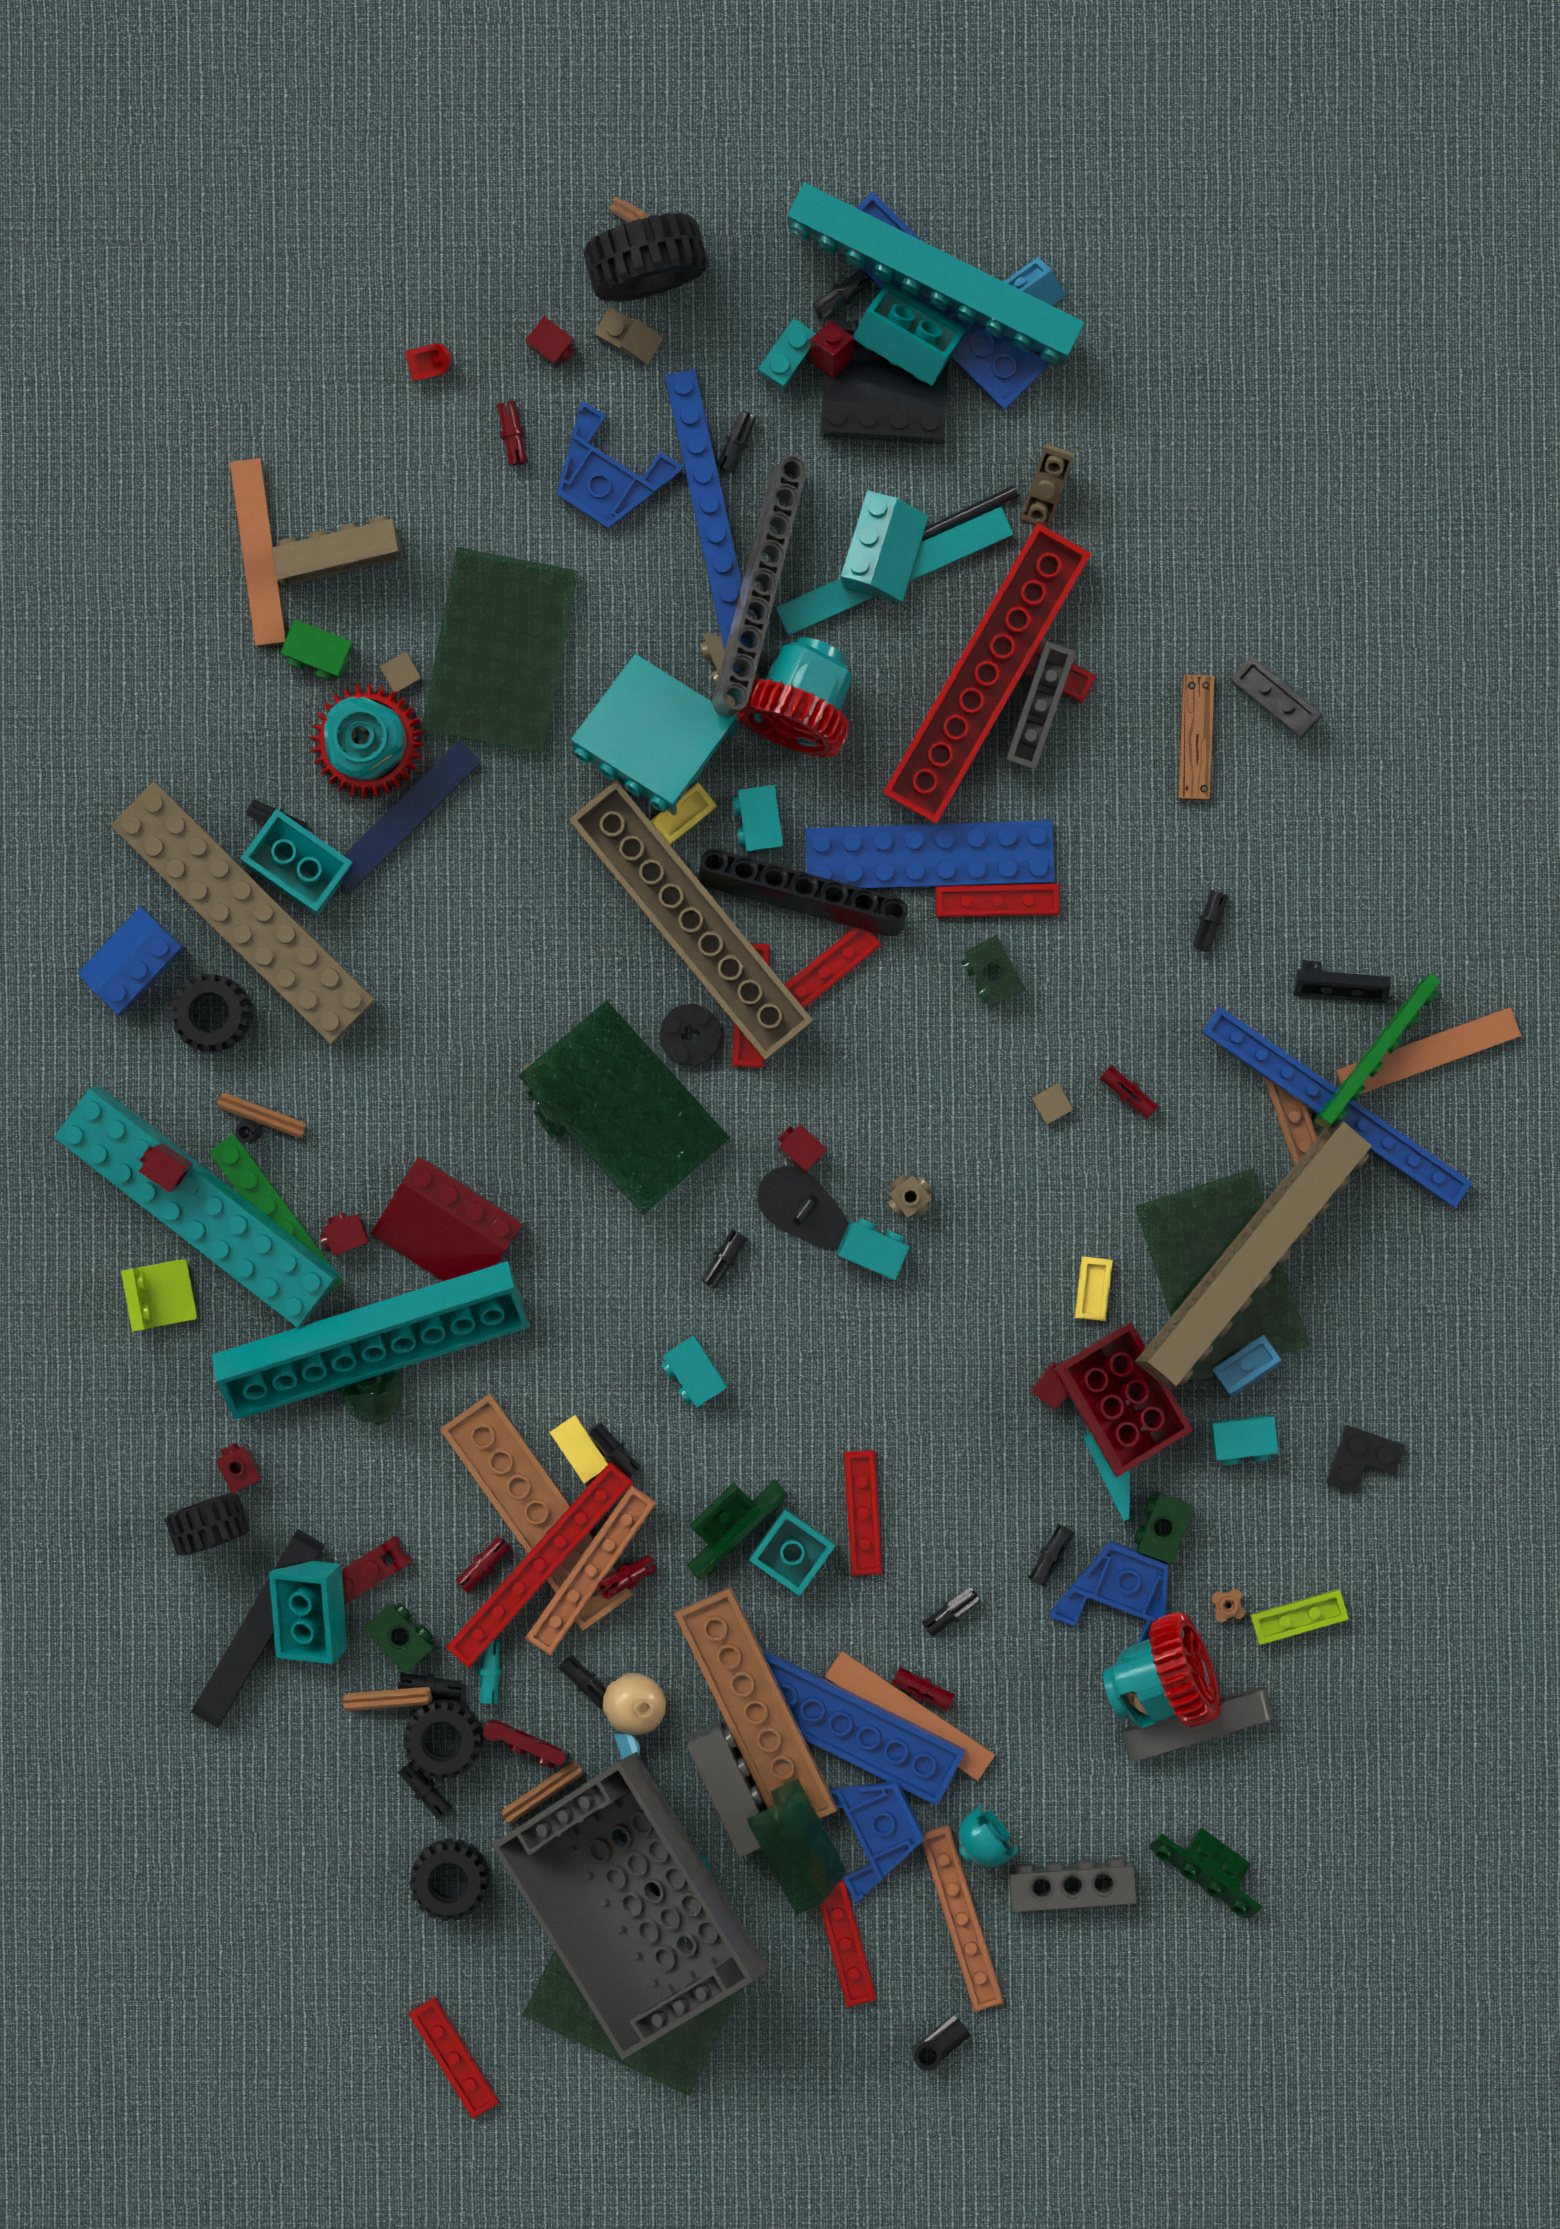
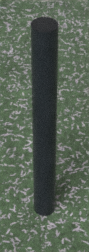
M1013 485L927 526L922 542L1018 497L1019 494L1016 487Z

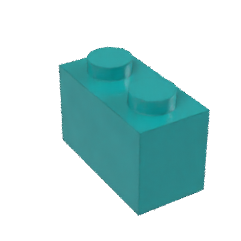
M793 318L759 366L758 375L784 392L809 357L810 339L816 333Z
M775 785L738 790L739 797L733 798L735 816L742 817L743 828L737 829L739 846H746L747 853L783 848Z
M862 1218L859 1219L858 1223L850 1220L836 1254L896 1280L910 1247L903 1243L905 1237L888 1230L886 1235L875 1231L876 1224Z
M695 1335L690 1336L663 1354L665 1362L661 1363L670 1379L676 1376L682 1385L678 1391L687 1405L693 1402L697 1408L728 1387Z
M1271 1414L1210 1422L1214 1459L1217 1461L1222 1460V1465L1241 1463L1240 1458L1252 1456L1253 1461L1271 1460V1454L1279 1453L1275 1418Z

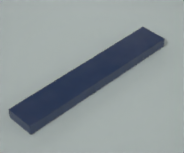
M460 740L343 855L353 862L341 882L350 893L482 763Z

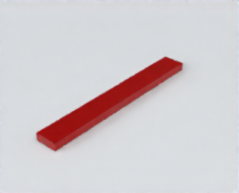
M610 1461L451 1640L446 1648L469 1668L634 1481Z

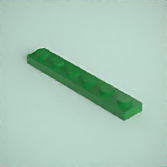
M1432 973L1422 978L1314 1121L1325 1128L1332 1123L1336 1126L1347 1113V1110L1344 1109L1350 1099L1355 1101L1366 1088L1362 1085L1368 1076L1374 1077L1384 1064L1381 1061L1382 1057L1386 1052L1391 1054L1402 1041L1399 1035L1405 1028L1409 1030L1420 1017L1417 1013L1423 1004L1428 1006L1438 994L1435 988L1441 980Z
M232 1134L209 1151L210 1155L242 1197L331 1265L244 1145L236 1138L235 1134ZM341 1277L337 1280V1282L334 1284V1286L331 1288L328 1294H330L340 1285L345 1283Z

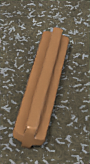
M614 197L612 199L613 204L609 206L610 212L629 223L633 220L651 216L619 197Z
M222 1093L218 1100L217 1107L219 1109L253 1120L297 1138H302L307 1127L305 1122L227 1093Z
M428 1687L348 1693L343 1696V1706L346 1711L422 1706L432 1702V1693Z
M576 1761L571 1762L505 1807L501 1812L504 1819L509 1824H513L583 1775L580 1765Z

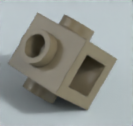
M903 1174L890 1184L893 1190L888 1194L892 1199L887 1203L898 1217L904 1213L907 1218L913 1215L917 1219L931 1208L928 1202L932 1200L929 1193L933 1190L922 1176L916 1179L913 1174L908 1178ZM910 1190L914 1191L917 1196L916 1200L912 1203L907 1202L904 1198L905 1193Z

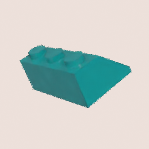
M886 283L866 310L853 336L854 340L859 342L864 348L876 352L886 358L891 364L903 368L913 374L918 380L933 386L967 329L890 283Z
M867 490L841 574L843 588L903 603L929 516L896 497Z
M278 809L273 812L240 858L241 864L317 918L336 893L353 864L351 860Z
M310 1561L271 1570L269 1572L276 1658L334 1664L348 1649L341 1564Z

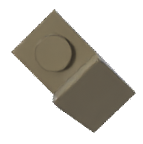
M611 307L608 308L594 333L596 337L647 366L663 341L660 335L638 319L632 320Z

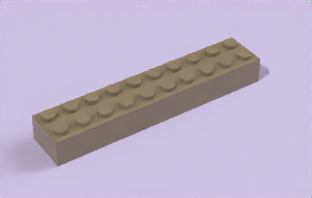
M617 780L568 819L766 1061L814 1023L809 1014Z
M153 781L110 825L330 1044H335L377 1002L157 782Z
M1339 1122L1336 1126L1334 1124L1327 1126L1135 1362L1163 1386L1185 1384L1192 1376L1194 1371L1191 1368L1197 1360L1203 1361L1213 1350L1211 1343L1218 1335L1220 1337L1224 1336L1233 1325V1322L1230 1321L1237 1311L1242 1313L1253 1300L1250 1295L1257 1287L1259 1289L1263 1288L1271 1279L1272 1274L1269 1272L1276 1263L1281 1265L1292 1252L1289 1247L1296 1239L1300 1241L1307 1235L1311 1229V1226L1308 1224L1315 1215L1320 1217L1331 1204L1328 1199L1334 1192L1340 1193L1350 1181L1347 1177L1354 1168L1358 1170L1369 1158L1367 1152L1372 1145L1345 1122Z

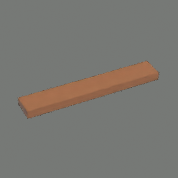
M256 458L230 462L255 646L285 643L286 631L279 582L276 579L272 553L274 545L262 459Z
M1511 1007L1398 1047L1391 1054L1386 1052L1381 1059L1384 1063L1382 1068L1374 1077L1368 1076L1362 1083L1366 1087L1362 1094L1520 1037L1521 1034ZM1357 1063L1335 1070L1340 1085Z
M630 1486L525 1637L527 1640L551 1656L597 1590L598 1583L604 1580L657 1503L655 1500L635 1486Z
M841 1650L824 1675L839 1687L966 1749L958 1768L977 1781L995 1756L992 1751L843 1650Z
M948 1824L925 1831L926 1837L922 1844L974 2012L1003 2004L1004 2001L950 1826Z

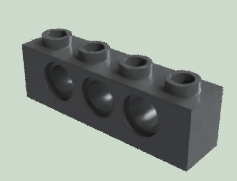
M1045 640L1005 757L1006 760L1036 769L1076 653L1074 649Z
M1123 1857L1109 1858L1108 1863L1096 1864L1095 1860L1092 1859L1079 1860L1077 1865L1065 1866V1863L1060 1861L1048 1862L1046 1867L1034 1868V1864L1015 1865V1869L1009 1870L1012 1912L1136 1904L1134 1866L1132 1862H1126V1858ZM1102 1874L1111 1877L1110 1885L1104 1889L1095 1886L1096 1878ZM1072 1876L1079 1878L1081 1883L1078 1889L1069 1891L1064 1888V1882L1067 1878ZM1038 1879H1046L1050 1882V1886L1047 1891L1038 1893L1033 1890L1034 1882Z

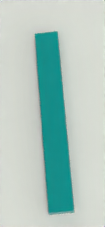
M1002 507L921 542L909 582L1012 537L1014 534ZM840 578L777 606L776 611L789 637L874 599L876 596L843 588Z

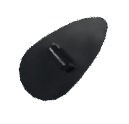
M782 1166L773 1169L763 1177L758 1188L757 1201L761 1212L770 1222L810 1243L832 1249L839 1248L849 1223L839 1206L820 1183L809 1173L806 1172L805 1175L801 1173L795 1166Z

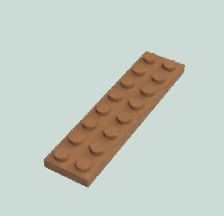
M489 1393L441 1427L440 1431L525 1551L529 1553L571 1505L496 1399ZM590 1532L547 1579L555 1593H557L594 1538ZM614 1566L608 1572L604 1580L617 1573V1570ZM605 1587L600 1591L597 1588L576 1618V1623L582 1631L633 1596L632 1591L624 1589L611 1599L606 1600L601 1596V1593L610 1587Z
M730 1586L675 1611L674 1615L780 1835L836 1812V1803L732 1587Z

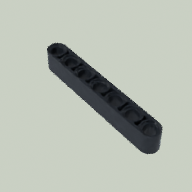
M709 849L701 856L698 879L705 887L885 936H897L904 929L908 907L900 898L719 849ZM708 867H715L718 870H711ZM738 875H745L748 878H741ZM768 883H774L778 886H771ZM798 891H804L808 894H800ZM828 899H834L837 902H830ZM857 907H864L867 910H860ZM887 915H893V916H896L897 918H896V919H893V918L888 917Z
M298 1529L274 1570L316 1561L325 1544ZM270 1579L264 1585L191 1711L192 1714L216 1728L220 1726L274 1634Z

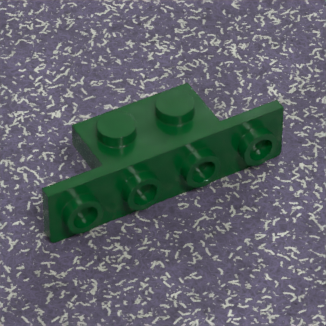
M776 1479L754 1500L733 1482L690 1524L693 1531L708 1544L687 1564L698 1580H702L706 1575L711 1574L716 1569L717 1564L727 1554L734 1552L739 1543L750 1532L755 1531L771 1511L778 1509L782 1505L788 1494Z
M1203 1828L1196 1831L1186 1850L1164 1834H1160L1151 1841L1149 1848L1155 1852V1855L1160 1860L1174 1865L1185 1878L1196 1881L1205 1888V1891L1210 1896L1221 1899L1228 1904L1235 1914L1250 1918L1262 1908V1905L1238 1889L1251 1863Z

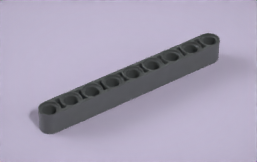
M787 456L770 473L713 696L712 705L714 711L721 717L729 718L734 716L747 705L750 698L806 476L805 463L797 456ZM784 469L791 472L793 479L786 476ZM777 497L784 500L786 507L778 503ZM769 524L777 528L778 535L770 530ZM762 553L769 555L771 563L765 561ZM755 581H758L763 585L764 591H761L756 587ZM748 609L755 612L757 620L749 616ZM741 637L749 642L750 648L743 646L740 640ZM733 666L740 668L743 677L735 674ZM726 694L733 697L735 706L728 703Z

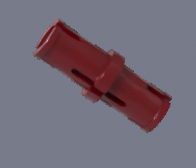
M508 401L509 415L506 411L505 402L499 403L496 406L502 426L500 436L501 439L505 440L509 466H517L515 452L518 453L520 465L528 463L522 438L525 433L524 428L520 427L516 401Z
M1113 1065L1099 1079L1120 1096L1119 1100L1122 1103L1126 1101L1144 1119H1147L1158 1107L1157 1103L1138 1088L1139 1084L1136 1081L1132 1083L1116 1070ZM1118 1082H1119L1120 1084H1122V1085H1123L1128 1091H1130L1134 1096H1136L1140 1101L1138 1102V1101H1137L1134 1097H1132L1127 1091H1125L1120 1085H1118Z
M499 1535L480 1555L476 1554L473 1557L474 1562L455 1579L456 1583L460 1586L470 1578L462 1587L467 1593H470L486 1574L491 1575L494 1571L493 1567L512 1550L510 1545L506 1543L496 1551L505 1541Z
M645 1555L630 1566L624 1565L618 1568L616 1574L601 1580L597 1585L599 1591L605 1587H610L602 1592L601 1596L609 1600L624 1589L630 1590L636 1587L638 1581L654 1574L657 1571L656 1564L645 1568L646 1565L654 1561L653 1558Z
M901 1666L891 1683L915 1695V1699L919 1701L923 1699L946 1712L955 1696L954 1693L932 1683L930 1678L925 1677L924 1679Z

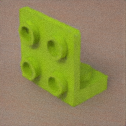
M186 1259L121 1271L132 1332L197 1319L196 1304L188 1261Z

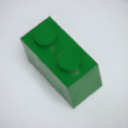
M294 619L281 654L287 657V664L301 670L307 665L316 669L314 675L332 681L333 676L339 679L342 678L355 645L349 640Z

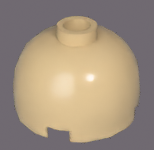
M626 1673L623 1677L609 1684L603 1696V1711L614 1729L628 1735H644L653 1731L661 1723L666 1713V1698L662 1688L654 1679L641 1673Z

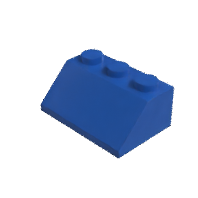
M140 906L83 966L78 974L93 992L116 1014L124 1015L181 955L186 947L148 911Z

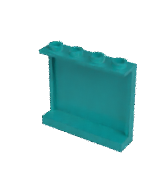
M634 654L571 738L573 754L578 760L585 764L591 762L599 768L601 774L610 780L618 779L625 784L624 787L633 795L640 796L641 794L648 798L651 805L661 812L667 810L675 815L677 813L676 804L726 736L732 738L737 732V717L735 715L729 718L721 717L714 711L712 701L642 657Z

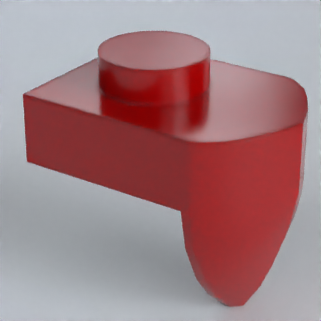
M440 343L404 352L412 382L443 375L451 367L452 354L446 346Z

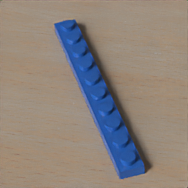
M693 369L667 374L664 379L725 652L742 581L696 371ZM741 637L740 640L743 646L750 648L749 642ZM758 662L757 669H760V662ZM733 666L735 674L742 672L740 668Z
M1217 1007L1201 1031L1207 1038L1317 1114L1321 1112L1338 1089L1222 1007ZM1350 1099L1344 1107L1347 1113L1340 1122H1345L1372 1145L1369 1150L1450 1207L1456 1208L1473 1182L1357 1101Z

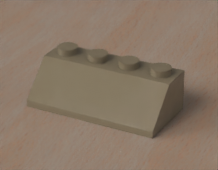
M379 516L369 519L368 525L357 527L356 523L339 526L338 532L327 534L326 530H321L308 534L309 539L297 541L296 537L278 541L279 546L272 547L276 579L283 587L404 559L396 524L393 519L387 520L386 516Z

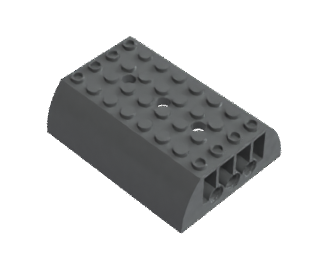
M637 1752L611 1766L491 1844L622 2060L753 1982L769 1970L767 1963ZM618 1829L626 1833L627 1843L619 1838ZM651 1883H655L659 1887L660 1896H656L652 1892ZM684 1936L688 1937L692 1941L693 1950H690L685 1946L683 1941Z

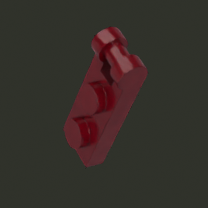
M397 1535L342 1569L344 1605L413 1562L409 1554L405 1555L399 1544L401 1542ZM387 1552L390 1553L395 1561L390 1565H387L382 1557Z
M490 1719L483 1728V1736L486 1740L496 1741L501 1739L509 1743V1749L521 1755H526L527 1752L538 1756L537 1761L550 1768H554L555 1764L561 1767L568 1752L497 1719Z

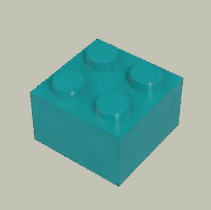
M784 1507L750 1555L749 1561L800 1596L832 1552L836 1543L787 1507Z

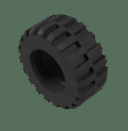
M684 213L654 215L618 225L616 228L606 230L601 235L592 238L586 244L583 253L594 294L605 302L632 301L667 292L670 289L678 288L685 283L695 280L696 277H700L706 271L708 265V258L698 223L691 215Z

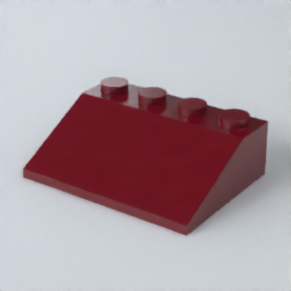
M418 1156L371 1234L442 1281H446L499 1264L525 1223L427 1159Z
M1132 1322L1119 1326L1054 1368L1116 1477L1193 1431L1169 1387L1161 1385L1135 1362L1146 1347Z

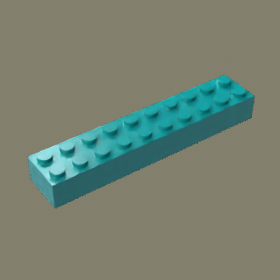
M805 182L787 215L788 228L792 229L790 233L796 238L807 241L810 238L820 243L818 247L824 252L835 255L838 252L846 256V262L859 269H863L866 266L874 270V276L887 283L894 280L902 284L901 289L915 297L922 294L930 298L929 303L936 308L946 311L948 307L958 312L957 317L962 321L972 325L976 321L986 326L985 331L990 335L1000 339L1004 335L1014 340L1012 344L1018 349L1029 352L1032 349L1042 354L1040 358L1053 366H1057L1058 363L1065 365L1082 331L1083 321Z
M100 1085L88 1089L54 1136L61 1144L297 1328L308 1321L342 1275ZM164 1143L193 1163V1166L177 1190L169 1193L139 1172L143 1165L140 1160L150 1146L154 1148L156 1145Z
M507 1261L212 1354L216 1383L234 1420H238L530 1328L522 1295Z

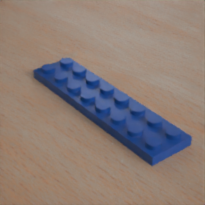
M873 191L856 207L921 240ZM864 266L863 272L882 290L887 282L875 277V271ZM891 280V285L902 290V284ZM919 294L918 297L910 295L967 329L951 359L1003 411L1048 368V365L1032 349L1029 352L1020 350L1012 344L1014 340L1004 335L1001 339L994 337L985 331L986 326L976 321L973 325L966 323L957 317L958 312L948 307L946 311L938 309L929 303L930 298Z
M1052 820L805 828L807 873L864 889L1054 883Z
M761 1648L806 1741L888 1782L899 1781L902 1789L938 1806L966 1749Z

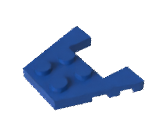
M582 401L564 463L557 496L607 529H610L681 473L684 466L660 451L644 477L638 476L590 444L605 421L606 415L585 401Z
M1110 1540L1054 1605L1049 1613V1617L1076 1626L1086 1599L1091 1598L1146 1619L1137 1643L1151 1639L1149 1636L1151 1624L1154 1620L1166 1615L1168 1563Z
M899 1781L828 1788L837 1809L841 1807L844 1809L870 1864L843 1877L855 1903L860 1901L926 1837Z

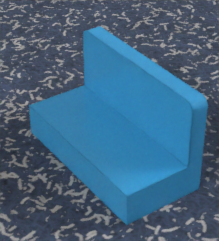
M1039 257L1004 281L1051 306L1065 297V293L1053 271Z
M1262 1335L1212 1370L1232 1399L1281 1366L1282 1360L1267 1338Z

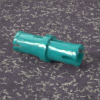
M492 1641L481 1654L480 1669H477V1675H480L479 1703H499V1676L502 1675V1669H499L500 1641Z

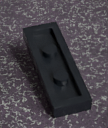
M1252 656L1231 678L1236 686L1301 739L1305 737L1322 717V713Z
M1303 960L1301 969L1297 970L1293 986V996L1386 1003L1390 990V977L1325 972L1322 970L1321 962Z

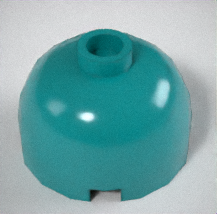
M979 1805L962 1820L959 1827V1840L962 1847L959 1848V1851L968 1863L974 1861L979 1866L985 1868L999 1867L1016 1856L1018 1848L1016 1844L1012 1847L1007 1840L1011 1837V1834L998 1817L990 1810L985 1813L982 1812L984 1806Z

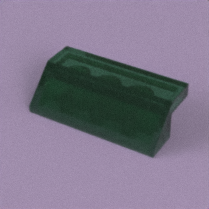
M799 1778L770 1791L775 1806L747 1819L749 1827L796 1915L824 1903L846 1872Z

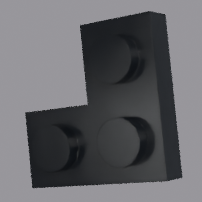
M1345 1425L1325 1483L1356 1493L1366 1465L1396 1474L1406 1445Z

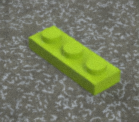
M1340 1589L1250 1614L1259 1645L1349 1620Z

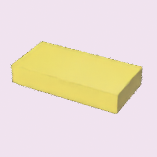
M696 783L684 793L676 804L677 813L675 815L666 810L665 812H660L650 822L668 844L671 845L718 806L702 786Z
M1081 1256L1075 1318L1106 1321L1113 1260Z
M576 1414L549 1432L583 1483L599 1474L608 1464Z

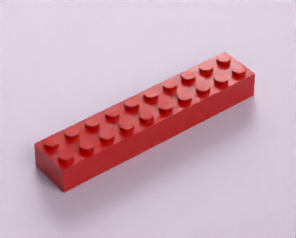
M1036 524L883 791L882 795L926 821L934 825L937 824L1091 555L1090 552L1043 525Z

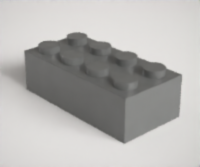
M719 1721L689 1735L686 1746L740 1858L772 1843L773 1834L776 1832V1825L769 1810L763 1811L761 1807L763 1798L756 1783H750L747 1777L750 1775L749 1769L742 1754L737 1756L734 1749L736 1742L729 1727L724 1728L722 1722Z

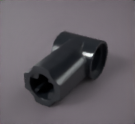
M952 2014L929 2035L914 2044L912 2054L916 2065L925 2071L937 2068L941 2060L968 2039L971 2034L957 2016ZM925 2047L933 2048L935 2056L932 2060L925 2062L919 2059L918 2055L921 2049Z

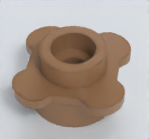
M1232 1589L1230 1592L1223 1593L1215 1592L1212 1595L1211 1599L1215 1603L1216 1608L1214 1616L1219 1622H1224L1227 1618L1233 1617L1241 1619L1244 1616L1245 1610L1241 1607L1240 1602L1242 1593L1238 1589ZM1229 1602L1231 1603V1607L1226 1608L1225 1604Z

